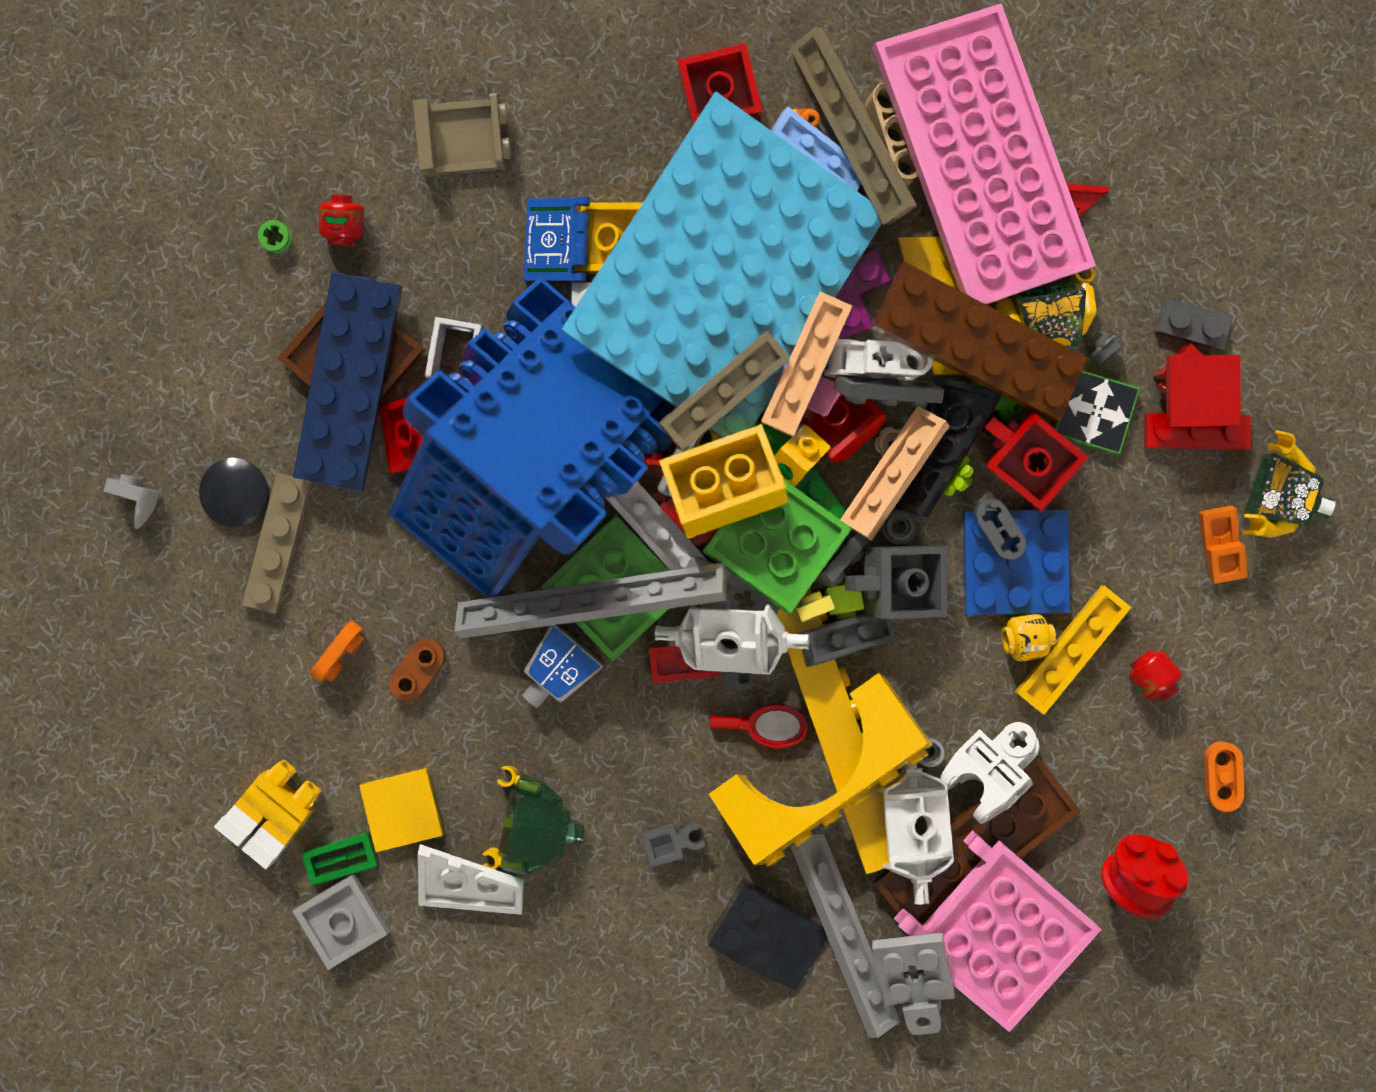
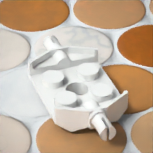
M766 604L764 611L696 608V605H691L681 625L676 627L657 625L655 628V640L675 641V646H679L685 663L694 670L770 675L782 653H786L788 648L808 650L810 645L809 634H789L785 632V627L770 604ZM725 638L732 639L736 642L738 648L728 649L724 647L720 640Z
M907 763L903 766L902 773H899L895 780L884 787L881 786L876 789L877 793H883L889 864L885 863L883 867L911 879V883L914 886V903L928 904L930 901L927 882H932L933 877L947 870L954 862L948 791L944 781L922 772V768H917V764L911 767ZM920 816H923L927 822V829L920 836L915 830V822Z

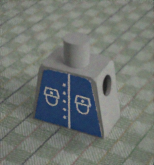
M559 624L551 625L524 670L534 681L522 696L536 708L549 695L561 703L599 672L605 664Z

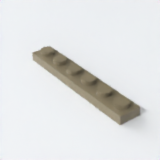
M814 27L792 45L790 49L882 224L891 225L917 207L825 32L820 27Z

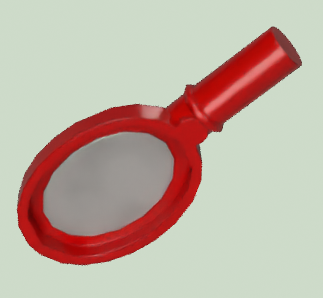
M784 704L761 706L754 710L749 717H742L741 715L739 717L710 716V729L746 730L753 740L769 748L779 749L794 746L805 738L808 731L805 716L796 708Z

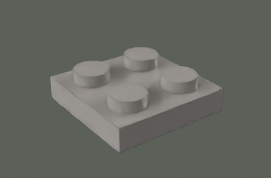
M355 873L292 911L327 970H330L390 932Z

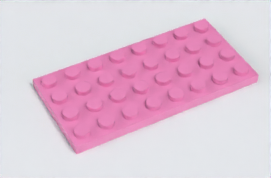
M1002 4L876 42L872 50L959 291L988 305L1095 267L1092 253Z

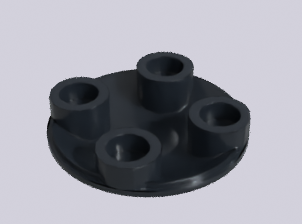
M228 458L213 464L203 475L199 487V498L205 513L215 522L229 527L243 526L254 521L264 510L270 495L262 472L251 462L239 458Z

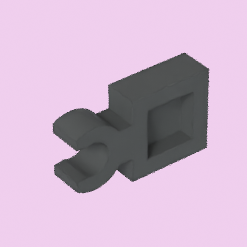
M696 821L690 822L680 832H677L675 823L641 832L650 868L683 859L682 848L687 847L691 850L703 848L705 846L704 839L693 841L689 838L691 831L700 829V823Z

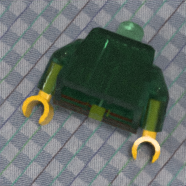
M504 766L502 769L509 770L512 774V779L509 783L502 779H497L498 784L502 787L515 785L517 790L511 789L499 849L489 848L482 854L484 856H492L495 864L485 863L483 866L494 870L501 867L502 871L529 875L548 866L552 860H560L563 856L565 843L581 844L584 839L585 829L583 824L569 822L570 811L563 806L562 798L546 783L525 774L520 776L519 771L513 766Z

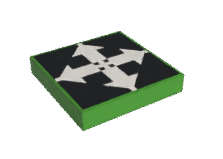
M1082 371L1061 421L1055 422L1054 429L1067 440L1119 455L1140 388Z

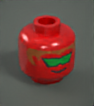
M331 194V201H325L319 205L318 231L323 238H327V244L353 246L355 245V240L363 237L364 207L359 203L352 202V195Z
M1150 649L1130 664L1132 670L1129 673V679L1146 700H1154L1159 697L1164 702L1180 690L1176 684L1181 680L1182 672L1166 652L1158 651L1155 653Z

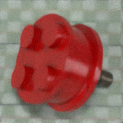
M1132 834L1122 838L1117 844L1114 854L1105 860L1101 867V880L1105 890L1115 901L1112 908L1117 914L1123 915L1128 911L1142 918L1155 919L1167 914L1172 908L1174 900L1185 892L1188 886V873L1183 862L1178 857L1176 849L1171 844L1161 842L1150 836Z

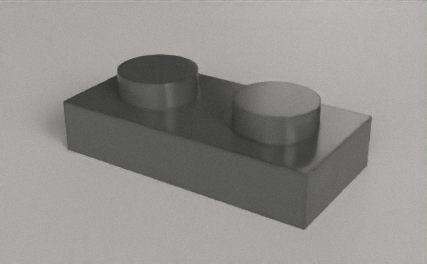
M1165 298L1162 303L1155 333L1222 351L1225 348L1233 316Z
M857 532L846 536L812 583V589L817 591L827 585L833 588L846 576L843 570L848 565L855 564L865 554L862 548L869 540Z

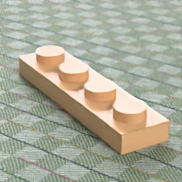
M819 292L761 423L794 437L852 305Z
M917 407L840 520L850 526L851 530L872 541L948 429L949 425L946 420L921 407Z

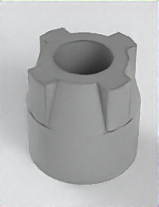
M927 737L932 743L934 752L920 763L927 767H934L942 762L944 748L936 739Z

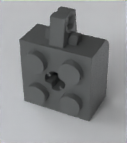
M865 547L864 575L845 576V590L865 591V617L878 619L947 617V547Z

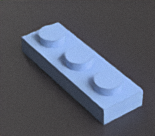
M787 107L781 113L771 131L851 188L858 191L861 182L844 150L795 111Z

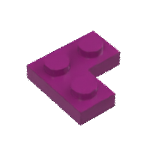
M877 249L860 257L835 296L836 299L852 305L839 339H848L873 326L860 295L891 281Z

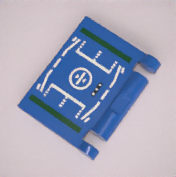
M527 198L525 282H535L539 277L543 278L546 282H587V274L574 273V266L587 267L590 214L577 213V206H590V198Z

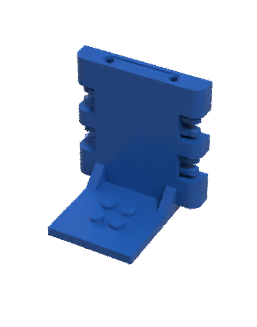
M541 277L512 302L507 312V322L503 325L506 335L500 332L491 334L484 328L468 342L463 353L464 362L460 365L461 373L465 378L456 373L450 374L447 377L442 371L438 370L407 398L403 407L406 421L424 438L388 514L486 598L498 597L502 593L530 549L540 537L558 552L571 554L607 514L603 510L605 502L601 495L614 497L616 494H626L648 469L644 464L645 456L642 452L651 454L656 450L665 451L673 443L658 423L671 413L675 407L561 332L560 330L575 309V306Z

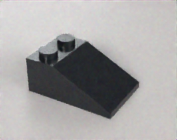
M743 878L710 931L708 946L734 962L796 990L828 937L821 924Z

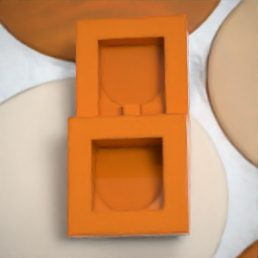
M1231 505L1199 511V524L1211 582L1217 584L1248 578L1246 549L1239 538L1237 508Z

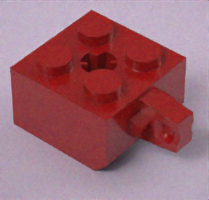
M1029 410L1018 424L1012 420L1006 426L992 415L984 425L988 431L997 437L992 443L997 449L985 461L986 466L1040 511L1044 510L1089 458L1032 410ZM1038 452H1042L1040 457L1043 463L1039 467L1036 464L1033 465V468L1029 467L1031 461L1028 457L1032 453L1038 455Z

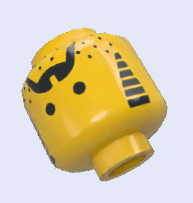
M1038 614L1010 618L1007 626L1003 627L1001 632L1005 653L1011 654L1016 661L1045 658L1050 653L1051 645L1056 643V633L1053 625L1047 624L1043 616Z

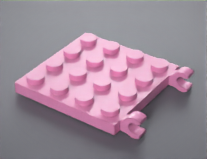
M972 830L963 841L982 860L924 925H921L904 908L894 919L899 923L898 926L910 936L943 933L954 986L1010 1032L1102 929L1000 840L991 847Z

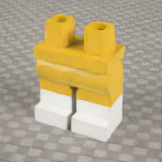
M286 760L278 762L271 769L259 774L236 804L214 826V828L239 847L251 837L264 819H266L267 821L241 849L264 869H267L278 859L309 816L314 812L316 807L313 805L321 793V789L308 780L301 785L297 792L287 783L296 773V770Z

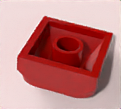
M828 377V378H827V379H829V380L835 382V378H832V377ZM840 394L827 416H822L806 408L799 426L801 424L807 425L830 446V449L824 455L825 458L834 464L845 461L877 434L886 419L885 413L871 399H867L865 404H857L846 401V396Z

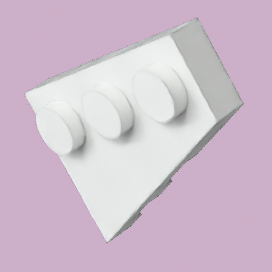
M420 844L418 851L419 906L522 915L524 879Z

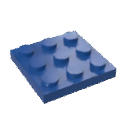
M1068 510L1009 511L1026 539V549L1016 559H1002L998 557L976 525L973 511L963 512L965 615L1070 613ZM985 511V515L982 516L983 521L991 520L995 527L998 528L1000 525L996 521L995 515L999 512ZM1002 530L999 533L1005 543L1001 546V549L1003 551L1010 550L1013 553L1015 551L1013 545L1017 540L1015 537L1008 538Z

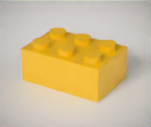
M762 424L660 460L687 539L788 503L786 487Z

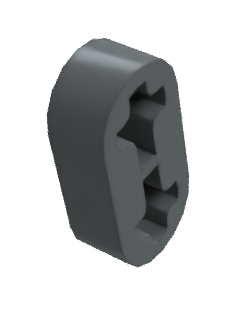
M996 499L980 501L973 511V518L994 553L1002 559H1016L1020 557L1026 549V539L1006 506ZM986 505L990 509H998L999 513L995 515V519L1000 525L998 528L995 527L991 520L983 521L982 516L986 513L984 509ZM1002 530L1008 538L1015 537L1017 540L1013 545L1015 549L1013 553L1010 550L1003 551L1001 549V546L1005 543L999 533Z

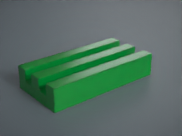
M370 832L305 850L301 853L311 886L379 865L374 845L371 842ZM363 842L364 845L363 848L313 862L312 860L314 856ZM365 854L368 858L367 861L321 875H317L315 870Z

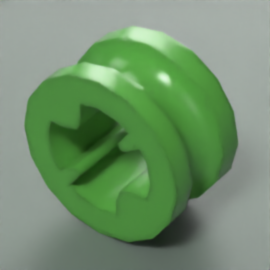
M270 220L261 225L258 230L259 243L266 250L272 253H282L290 247L292 234L289 228L280 221ZM274 228H279V233L283 236V240L281 243L276 241V245L272 246V241L267 238L269 231L274 233Z

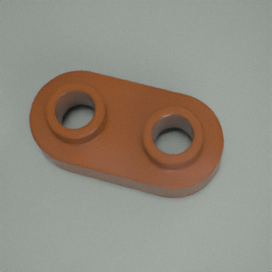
M423 639L413 645L390 678V691L395 698L400 701L409 702L422 695L444 664L445 650L443 646L434 639ZM424 650H428L432 654L430 663H426L421 659V653ZM404 678L412 682L410 691H406L401 687V681Z

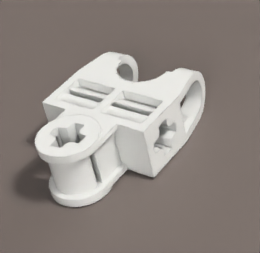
M837 339L828 359V369L824 370V376L835 378L836 375L914 380L930 370L933 359L925 356L926 363L924 366L923 359L918 352L897 341L867 340L866 342H860L850 339ZM907 356L912 357L916 361V370L908 366Z
M1021 722L1009 724L993 741L979 729L955 753L944 769L940 779L946 783L947 790L954 787L958 782L961 784L968 780L982 782L984 784V794L980 799L982 803L973 813V817L980 824L985 823L1010 808L1033 785L1030 777L1022 770L1037 757L1040 749L1039 741L1033 729ZM1018 738L1021 741L1025 740L1027 746L1022 748L1015 746L1013 742ZM977 750H979L991 763H989L980 753H978ZM1000 771L1015 785L1014 787L999 773Z

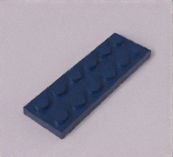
M332 272L293 478L364 491L403 287L401 285Z

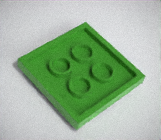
M783 479L788 498L787 504L720 527L703 553L715 562L723 563L726 570L790 615L852 528Z
M616 515L541 587L543 589H551L670 570ZM668 609L575 623L613 662Z

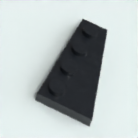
M936 376L934 384L945 390L942 403L928 402V407L925 410L946 420L949 427L895 508L923 517H929L1003 395L989 388Z

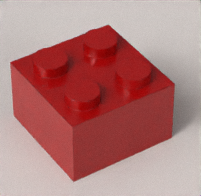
M746 43L678 59V75L691 128L715 91L752 118L761 122L763 110Z

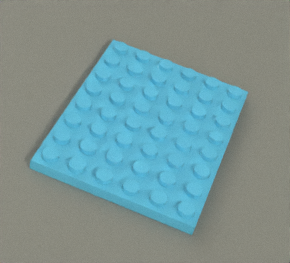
M715 91L560 331L676 408L766 331L770 332L787 355L791 357L819 292L835 298L882 222L870 200ZM788 361L708 430L720 438H725L752 428L777 388L776 380Z

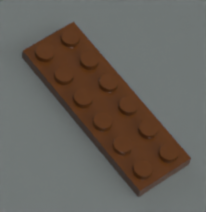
M906 262L899 266L872 326L873 329L1053 422L1061 421L1088 359L1080 353Z
M1038 756L1022 770L1030 777L1033 785L1010 808L993 819L980 824L973 817V813L982 803L979 799L950 821L954 862L947 870L933 877L932 882H927L930 903L915 904L914 886L911 883V879L890 870L885 871L873 881L897 914L904 908L921 925H924L982 860L963 841L972 830L991 847L1000 840L1021 859L1081 812ZM1006 778V780L1014 787L1015 785L1008 778Z

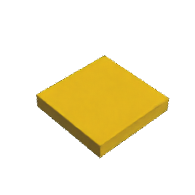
M428 767L359 785L375 852L444 835Z

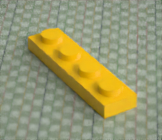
M1101 585L1056 640L1055 645L1051 646L1047 657L1042 658L1016 689L1015 693L1041 714L1045 715L1131 607L1106 586Z

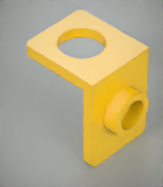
M803 425L795 433L794 437H791L774 456L777 465L779 463L785 464L793 473V478L791 479L784 476L782 478L795 487L806 473L825 455L830 446L810 427Z

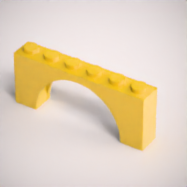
M878 673L850 693L859 710L862 721L863 747L859 763L852 777L835 795L810 806H787L766 797L750 783L745 775L738 774L709 793V796L754 865L766 863L769 867L785 856L783 850L793 843L796 847L802 845L814 836L811 830L821 823L824 827L829 826L842 816L840 810L850 803L853 807L859 805L871 796L868 790L878 783L882 787L886 786L899 776L897 770L909 763L912 767L929 755L926 750L932 746V743L885 676Z

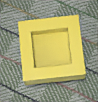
M820 591L802 597V604L796 606L802 622L835 609L830 595L822 596Z

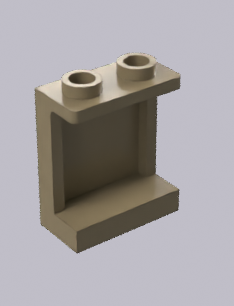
M497 93L490 94V99L430 104L427 99L413 100L419 170L424 177L506 169L505 159H511V145L509 137L503 138L502 125L508 124V112L506 103H500Z

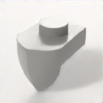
M121 474L120 480L107 478L104 492L137 501L134 513V528L139 529L154 511L160 492L141 486L142 479Z

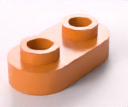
M351 620L327 648L309 675L320 684L326 679L332 682L344 667L339 662L346 653L349 652L352 655L363 643L365 638L361 634L364 629Z
M1225 741L1214 742L1206 749L1204 754L1205 794L1211 806L1223 812H1231L1239 808L1244 800L1243 756L1239 748ZM1224 752L1227 759L1225 763L1218 764L1217 756L1219 753ZM1226 787L1228 794L1225 798L1220 799L1218 791L1220 788Z

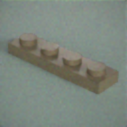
M769 331L764 332L662 419L658 425L680 451L685 450L786 363L790 357Z
M279 472L276 473L242 606L278 614L313 481L293 478L291 475Z

